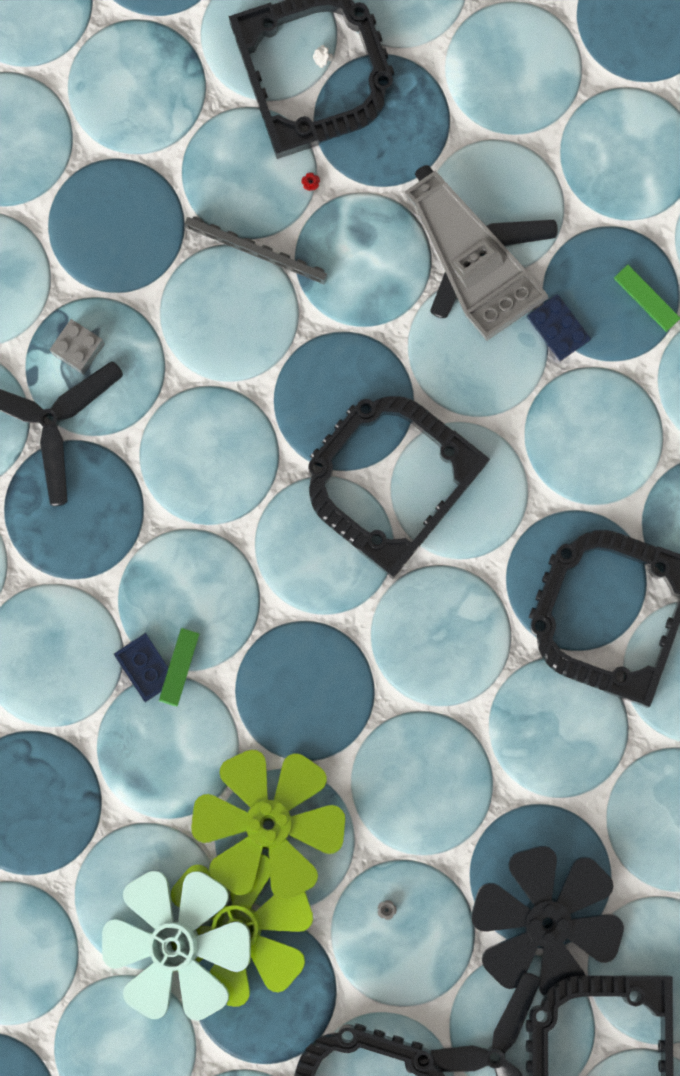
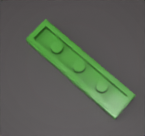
M629 265L614 277L618 284L665 332L680 320V317Z
M184 628L180 629L160 694V702L178 706L199 633Z

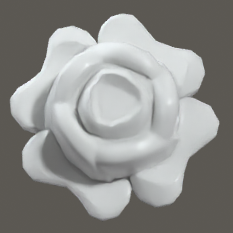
M324 45L318 47L313 54V59L320 68L326 66L327 61H332L333 55L328 53L329 50Z

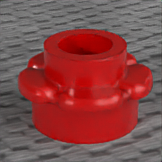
M307 173L306 176L302 177L301 183L304 185V189L313 191L319 187L320 178L318 175Z

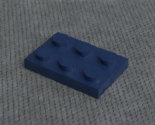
M558 294L527 315L528 320L560 362L591 341L590 336Z
M145 633L114 653V656L146 703L161 693L169 667Z

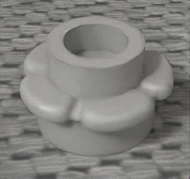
M386 900L378 905L379 917L390 920L396 914L397 909L392 901Z

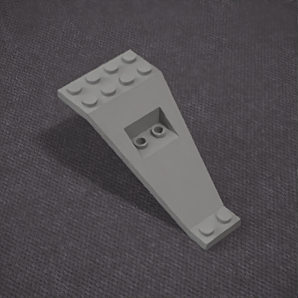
M436 170L405 191L406 197L417 208L465 316L486 341L548 299V294L452 190Z

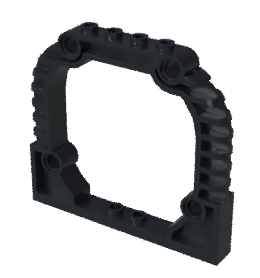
M285 0L275 4L270 2L229 16L231 29L277 159L318 146L321 142L360 130L371 124L379 116L385 104L386 94L392 90V76H395L392 65L388 66L386 60L388 59L387 50L381 46V33L375 29L376 20L374 14H370L368 7L364 3H354L353 0ZM329 11L342 15L348 28L359 32L372 69L368 80L370 91L368 98L363 104L352 110L314 122L306 116L298 118L296 122L280 115L271 117L265 100L268 98L265 87L261 88L259 82L262 81L259 70L255 71L250 54L256 52L259 43L264 37L275 36L278 26L320 12ZM357 12H362L364 15L362 17H356L354 14ZM266 23L273 24L271 28L264 27ZM386 80L388 84L382 86L379 84V81ZM302 125L309 127L307 131H301L299 128Z
M401 396L382 397L375 401L363 399L356 406L352 405L346 412L348 416L344 421L340 419L334 428L336 430L332 435L328 434L322 441L324 445L320 450L316 448L311 454L310 458L312 459L308 464V471L311 475L309 496L312 507L318 517L392 579L399 573L490 460V458L455 430H451L419 403ZM363 406H369L371 408V412L369 414H364L361 412V408ZM382 415L401 417L440 447L439 455L441 460L451 464L453 482L458 485L445 502L442 500L437 505L435 515L433 517L429 515L424 521L425 527L413 542H410L407 538L387 539L384 532L380 530L368 532L332 502L328 497L325 484L333 474L332 461L361 426L375 424ZM451 448L455 454L448 457L444 454V450ZM315 464L323 466V470L319 473L314 472L312 468ZM374 536L382 538L380 545L372 543L371 540Z
M610 530L587 532L576 538L571 544L561 545L556 554H551L548 562L551 565L549 572L545 571L542 582L545 583L542 590H538L535 598L538 601L536 608L532 607L528 617L532 619L529 627L530 631L536 636L537 646L543 660L558 674L649 708L680 625V554ZM568 550L571 553V558L564 559L561 556V551ZM593 550L608 551L642 563L649 567V574L653 578H663L670 589L671 595L679 597L672 618L668 617L665 625V628H667L666 635H662L658 646H661L654 667L648 665L643 669L630 672L628 668L621 666L611 672L570 657L562 652L554 642L553 636L556 622L551 613L566 571L578 565L583 553ZM656 564H661L664 567L663 573L655 571ZM536 622H543L545 629L543 631L536 630ZM619 671L625 674L623 682H619L616 679V673Z
M572 976L553 985L544 995L541 1004L532 1007L529 1011V1020H526V1032H529V1040H526V1052H529V1060H526V1072L529 1073V1076H548V1032L557 1023L558 1008L570 999L578 997H622L628 1005L635 1007L644 1005L652 1015L660 1017L661 1040H658V1051L661 1052V1060L658 1061V1070L661 1072V1076H674L673 976ZM632 991H636L638 995L634 1001L630 999ZM539 1011H543L545 1014L542 1021H537L536 1014Z
M355 1023V1026L350 1024L343 1025L337 1033H329L314 1040L302 1053L294 1076H315L322 1060L333 1051L352 1053L359 1048H363L408 1062L409 1069L417 1076H445L442 1070L433 1063L432 1052L424 1048L422 1043L412 1041L411 1044L405 1042L403 1037L393 1035V1038L386 1036V1033L381 1030L374 1029V1032L366 1030V1026ZM345 1031H350L353 1034V1038L345 1040L342 1034ZM426 1055L429 1061L426 1064H421L418 1061L419 1056Z

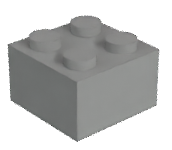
M70 319L50 348V352L84 375L105 343L100 337Z

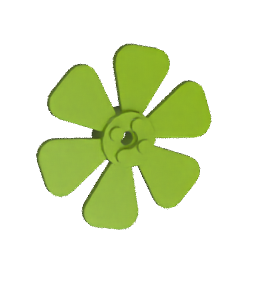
M248 750L227 759L220 767V778L250 809L246 812L214 795L203 794L196 799L193 806L192 834L198 842L202 843L213 842L243 832H247L248 837L211 861L209 866L211 877L223 884L233 894L246 895L254 886L262 850L269 849L270 881L273 894L279 899L286 900L310 890L317 883V870L287 840L291 836L323 853L334 854L343 845L345 814L341 808L335 805L324 806L294 816H290L289 811L319 793L327 783L325 771L301 754L288 755L282 764L274 800H268L266 760L263 754L258 750ZM268 820L274 823L273 828L269 830L263 827L264 822Z
M261 854L252 890L243 896L230 892L232 905L227 906L226 904L223 909L210 918L213 920L212 926H200L196 931L199 936L232 922L244 923L250 930L251 958L264 984L273 992H282L291 985L304 969L305 957L297 948L261 936V931H305L312 925L314 917L306 892L286 900L279 899L273 895L257 911L251 908L270 878L269 857ZM197 864L191 866L175 883L170 894L174 905L180 908L183 882L188 874L200 871L211 877L209 869L204 865ZM172 941V949L176 951L177 944L174 941ZM198 956L195 960L200 963L203 958ZM214 964L210 973L228 989L229 1001L227 1005L233 1007L244 1005L250 997V986L246 968L242 971L234 972Z

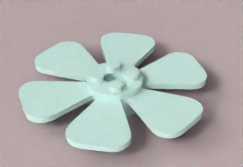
M151 871L129 883L123 891L125 903L150 924L155 931L150 933L123 920H110L105 924L102 931L103 961L108 967L113 969L124 967L151 956L154 963L125 986L123 991L125 1002L150 1019L163 1017L169 1007L173 971L178 970L183 1009L188 1018L199 1021L222 1009L229 1001L228 989L195 959L199 956L234 972L244 970L249 965L251 959L250 930L244 923L238 921L199 936L196 929L226 906L229 900L227 888L203 872L195 871L188 874L183 882L179 919L174 921L167 877L162 872ZM172 941H174L177 944L176 951L172 949Z

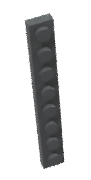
M187 217L185 221V227L191 231L323 285L327 280V273H324L325 270L315 266L312 268L307 266L308 263L303 260L297 259L295 261L290 259V256L286 253L280 252L278 254L266 245L258 246L255 244V241L249 238L241 239L232 231L224 232L215 224H210L209 226L198 217Z

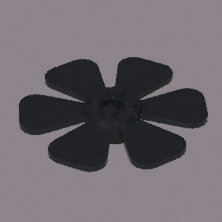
M537 846L513 854L509 860L508 868L510 873L531 900L527 906L495 883H486L479 888L471 913V921L476 929L488 932L523 927L525 931L489 947L482 955V965L501 986L507 989L517 988L523 974L527 973L538 946L543 947L539 976L541 979L539 991L543 996L553 985L565 978L586 976L563 942L566 939H569L599 962L607 963L616 957L624 932L623 922L618 916L604 914L571 919L570 915L606 899L613 891L612 879L593 859L580 857L574 861L557 900L552 898L557 856L547 846ZM549 917L551 919L550 923L545 926L542 925V921Z

